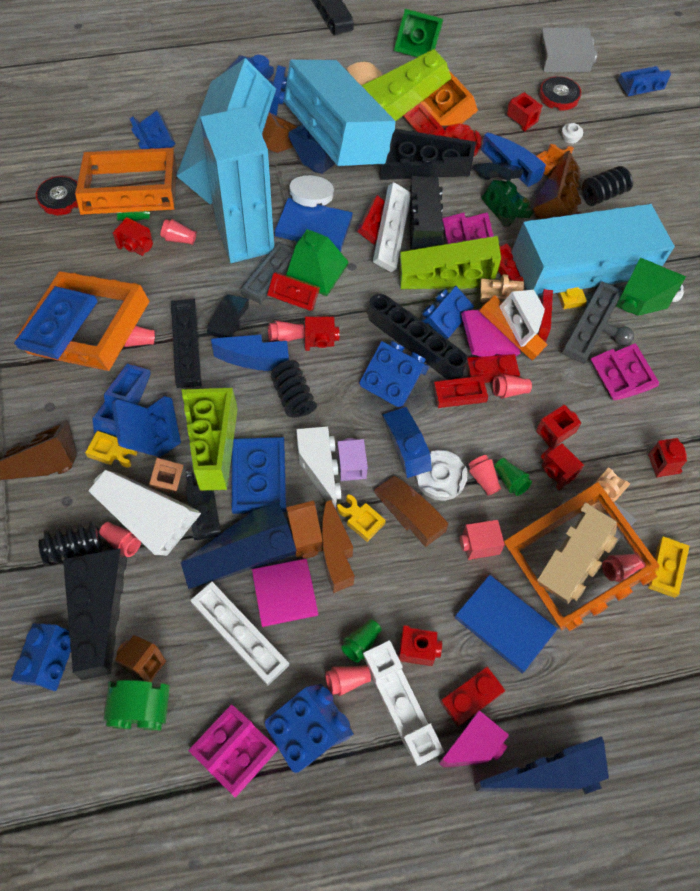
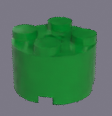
M120 680L117 683L109 681L103 721H106V727L131 729L133 723L137 724V728H143V730L161 731L162 724H166L170 685L161 683L160 687H152V682Z

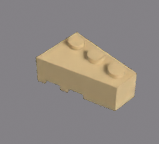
M586 502L581 509L583 511L582 516L574 527L570 526L566 533L568 535L559 550L556 549L537 580L540 586L567 604L572 599L577 601L586 588L583 582L588 575L593 577L602 564L599 561L604 551L610 553L618 541V538L614 537L616 535L617 521Z

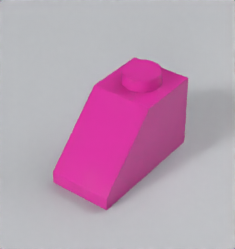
M478 711L439 764L442 767L486 764L492 758L497 761L508 747L503 742L509 734L481 711Z

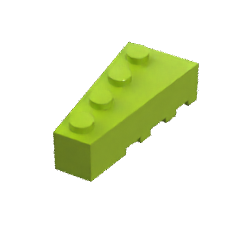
M433 49L362 85V87L396 122L449 81L451 75L447 62Z
M498 236L400 252V289H450L454 286H457L459 289L480 288L481 279L495 280L501 261Z
M233 388L181 389L193 470L200 491L227 490L238 410Z

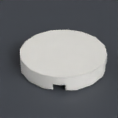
M313 175L300 176L291 181L289 194L300 205L317 207V204L322 203L323 206L332 201L334 188L328 180Z
M445 450L431 451L432 470L415 476L417 486L425 496L434 500L446 501L453 499L463 491L466 485L467 468L454 453Z

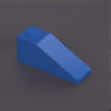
M407 407L382 414L406 477L410 478L431 471V454L419 427Z

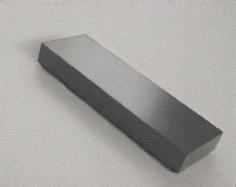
M278 242L241 288V295L262 304L267 298L273 273L278 272L285 275L288 271L294 249Z

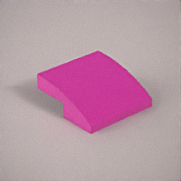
M465 212L442 218L448 244L494 236L488 212L468 218L465 217Z
M479 310L464 311L461 314L471 354L481 357L494 356L495 354H515L516 356L520 354V349Z
M636 343L616 352L614 349H611L591 358V363L612 400L631 397L659 386L658 379Z
M307 559L252 569L262 627L318 616Z
M231 704L188 751L236 798L278 751V748Z

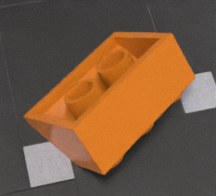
M451 72V79L421 101V104L441 126L462 124L478 111L473 95Z

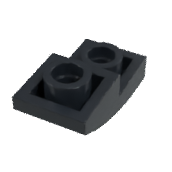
M501 162L473 164L472 169L479 172L478 175L488 180L493 177H500L501 179L511 181V179L521 178L524 169Z
M226 294L209 323L207 334L217 336L218 338L232 337L240 327L239 319L249 308V299Z

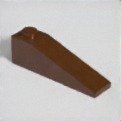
M570 151L564 154L536 197L533 212L537 219L582 214L578 212V205L582 204L577 190L581 187L580 167Z
M64 421L35 434L36 438L32 439L25 446L18 443L7 450L4 456L0 457V480L48 476L55 472L62 474L73 467L72 465L77 457L68 422Z

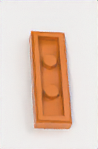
M494 295L479 311L533 361L548 344L536 334L525 346L521 347L499 308L503 302Z

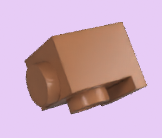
M157 458L149 487L175 494L183 464Z

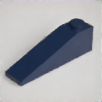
M300 125L289 132L288 137L304 166L311 168L316 173L322 174L334 166L335 162L304 125Z
M279 503L252 511L183 560L181 566L188 589L190 590L294 556L296 554V547L286 518Z
M600 736L564 749L562 752L553 755L554 757H543L525 765L526 767L521 769L517 767L482 780L475 785L476 791L574 792L582 789L585 795L602 789L600 782L609 778L604 740Z

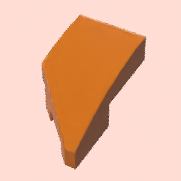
M550 144L547 151L537 155L546 164L543 174L546 176L552 174L567 151H570L572 154L574 148L567 146L566 149H560L556 144Z

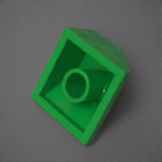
M405 9L394 51L419 57L436 49L444 19Z
M307 229L296 244L286 275L320 287L319 294L327 297L348 266V260L328 237Z
M640 257L616 307L637 316L668 309L686 276Z

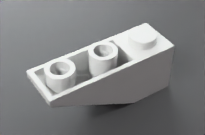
M328 426L297 429L299 464L326 501L331 500L336 509L337 499H341L340 483H335L334 475H338L337 459H332L331 452L335 451L334 436H329Z

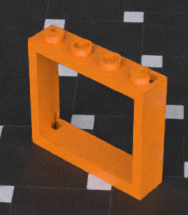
M174 148L84 152L75 193L80 215L174 210L177 173ZM92 165H97L98 169H92ZM165 171V183L160 185L90 188L92 174ZM162 197H168L170 202H162ZM88 201L91 202V206H87Z
M59 271L15 339L19 337L55 286L94 296L122 300L124 302L97 346L70 341L58 361L110 371L149 304L148 297L141 285L136 283H126L114 279L108 280L95 276H84ZM25 351L27 354H30V355H35V356H39V357L54 359V358L46 357V356L39 355V354H36V353H32V352Z
M599 482L504 541L507 549L561 631L565 628L569 631L574 630L584 623L581 618L590 613L593 616L600 614L608 608L606 603L615 597L618 601L624 599L633 592L631 588L641 582L644 586L658 577L656 572L660 568V565ZM585 502L591 506L598 502L605 513L617 521L618 531L642 562L644 568L563 617L546 590L538 584V578L520 553V550L581 513Z

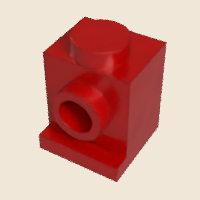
M523 92L510 100L507 115L522 126L521 129L525 132L538 122L543 105Z
M127 217L113 231L116 246L120 250L124 247L129 252H135L143 256L153 245L150 229Z
M305 317V351H310V347H334V341H339V326H335L334 317Z
M564 404L542 418L536 432L549 447L555 449L558 444L578 431L581 421L577 414L570 411Z
M678 438L658 441L648 454L656 478L681 474L683 472L681 468L687 462L685 447Z
M563 443L555 449L552 447L548 448L540 457L544 461L541 466L550 478L558 482L556 488L559 491L578 477L584 467V464Z
M404 625L401 632L398 657L400 662L433 666L435 658H440L442 652V640H437L438 632L409 628V626ZM417 641L426 642L427 647L419 648Z

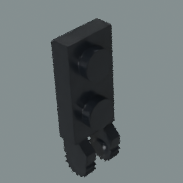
M187 470L186 479L188 487H186L188 506L197 509L201 513L191 525L194 541L217 537L221 534L214 490L200 491L198 485L194 486V473H192V470Z

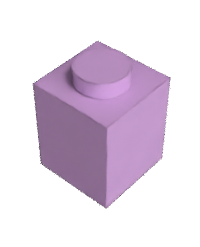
M347 438L343 441H338L337 456L340 481L366 479L368 466L364 439Z

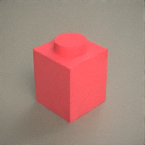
M498 520L467 524L465 526L463 534L460 535V545L462 551H466L468 560L501 554L505 544Z

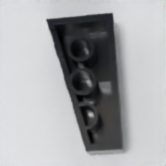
M395 129L392 133L390 151L387 154L386 162L381 164V180L411 179L412 176L438 178L470 176L476 141Z
M412 176L410 185V250L444 245V239H442L444 222L442 221L443 204L440 201L442 200L443 188L439 186V178Z
M121 548L63 559L72 670L81 681L111 674L116 642V626L120 615V598L124 587V570H126L127 559Z

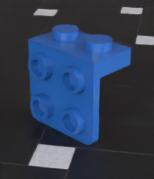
M381 341L360 380V386L396 407H402L420 374L426 375L430 366L424 364L426 359L413 352L409 356L404 353L405 347L394 341H391L390 345Z
M164 396L149 408L119 399L112 402L117 440L121 447L161 457L181 443L172 398Z
M322 684L305 687L265 721L266 729L294 773L302 771L332 746L345 742L354 735L350 729L349 720L343 713L339 712L333 702L334 699L331 692L326 687H323Z

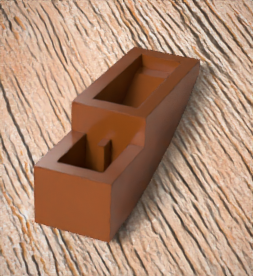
M393 476L374 489V493L407 531L410 529L425 547L447 531L449 523L418 492L398 477Z
M329 500L326 502L323 515V560L327 578L333 593L354 585L355 575L347 560L353 556V545L332 501Z

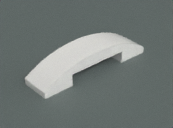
M390 640L364 652L365 661L381 699L416 766L444 753L431 723L428 724L402 671L403 666Z

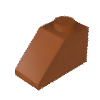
M269 112L262 132L268 150L279 153L294 147L288 135L290 131L298 126Z
M314 500L286 507L287 523L296 547V558L302 556L303 558H311L318 555L323 550V540Z
M133 635L130 640H126L120 645L116 653L118 656L115 658L120 667L140 681L151 682L166 662L156 645L136 635Z

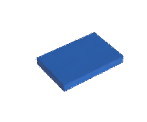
M288 198L275 229V237L298 242L305 231L309 229L328 237L341 252L353 218V212L318 204L317 207L303 206Z
M55 286L14 344L18 349L58 360L98 300L94 295Z
M284 437L234 439L232 448V514H248L279 503L282 512H286Z
M491 575L486 578L455 616L457 621L522 674L558 629Z

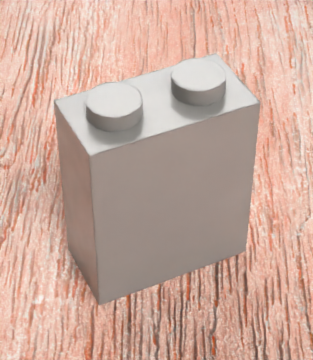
M542 28L538 49L543 72H591L592 65L597 60V51L594 50V38L591 37L590 29Z

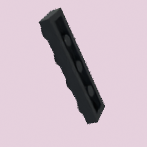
M195 299L171 301L176 387L202 386Z

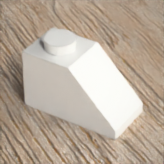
M534 290L512 292L499 308L519 345L523 347L538 333L545 309Z

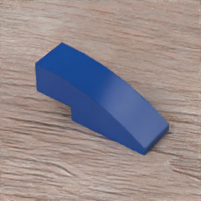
M491 133L484 134L481 151L492 162L507 163L524 169L519 179L527 187L541 181L546 164L537 156L508 139Z
M261 335L211 339L214 357L240 367L273 371L279 364L289 361L287 341L262 343Z
M126 364L104 393L105 402L92 418L95 434L97 431L117 437L112 402L119 399L138 405L149 380L150 370Z

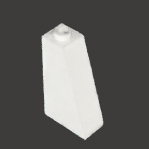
M108 470L99 474L95 478L93 486L89 489V492L154 555L167 556L201 514L195 508L120 473Z

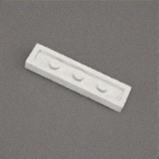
M394 182L387 189L373 263L390 272L397 269L411 192Z
M213 582L208 584L190 600L199 613L267 686L289 666V662Z

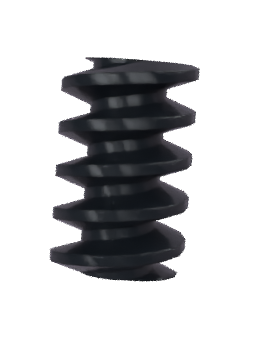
M617 166L585 179L582 184V196L588 206H595L610 198L629 192L633 187L632 175L624 166Z
M293 360L285 361L276 366L271 373V380L277 390L278 397L281 399L285 414L288 417L299 418L315 411L317 403L313 401V394L309 393L310 387L305 385L306 378L302 376L303 371L299 368V363Z
M93 520L89 521L88 529H85L82 523H78L76 532H74L71 525H67L66 534H63L59 527L55 528V536H51L48 530H44L43 539L38 541L40 557L45 566L51 563V558L53 562L61 563L62 557L64 559L73 558L74 554L76 557L84 556L85 551L88 555L96 553V548L99 552H103L99 529Z

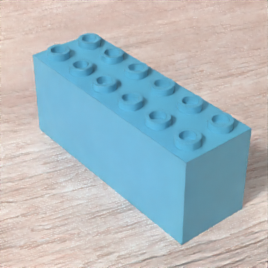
M246 58L211 81L176 175L209 204H212L213 201L200 117L250 106L262 134L276 92V88Z
M290 60L284 103L337 166L385 164L387 154L390 151L392 133L395 130V120L337 60Z
M247 106L202 116L200 120L215 221L230 264L269 254L274 248L268 148L251 107Z
M652 204L523 222L511 253L520 276L524 279L523 282L526 289L534 290L537 296H541L544 289L553 290L554 294L566 292L567 289L576 287L579 289L597 287L601 281L607 284L628 282L640 257L663 266L675 246Z

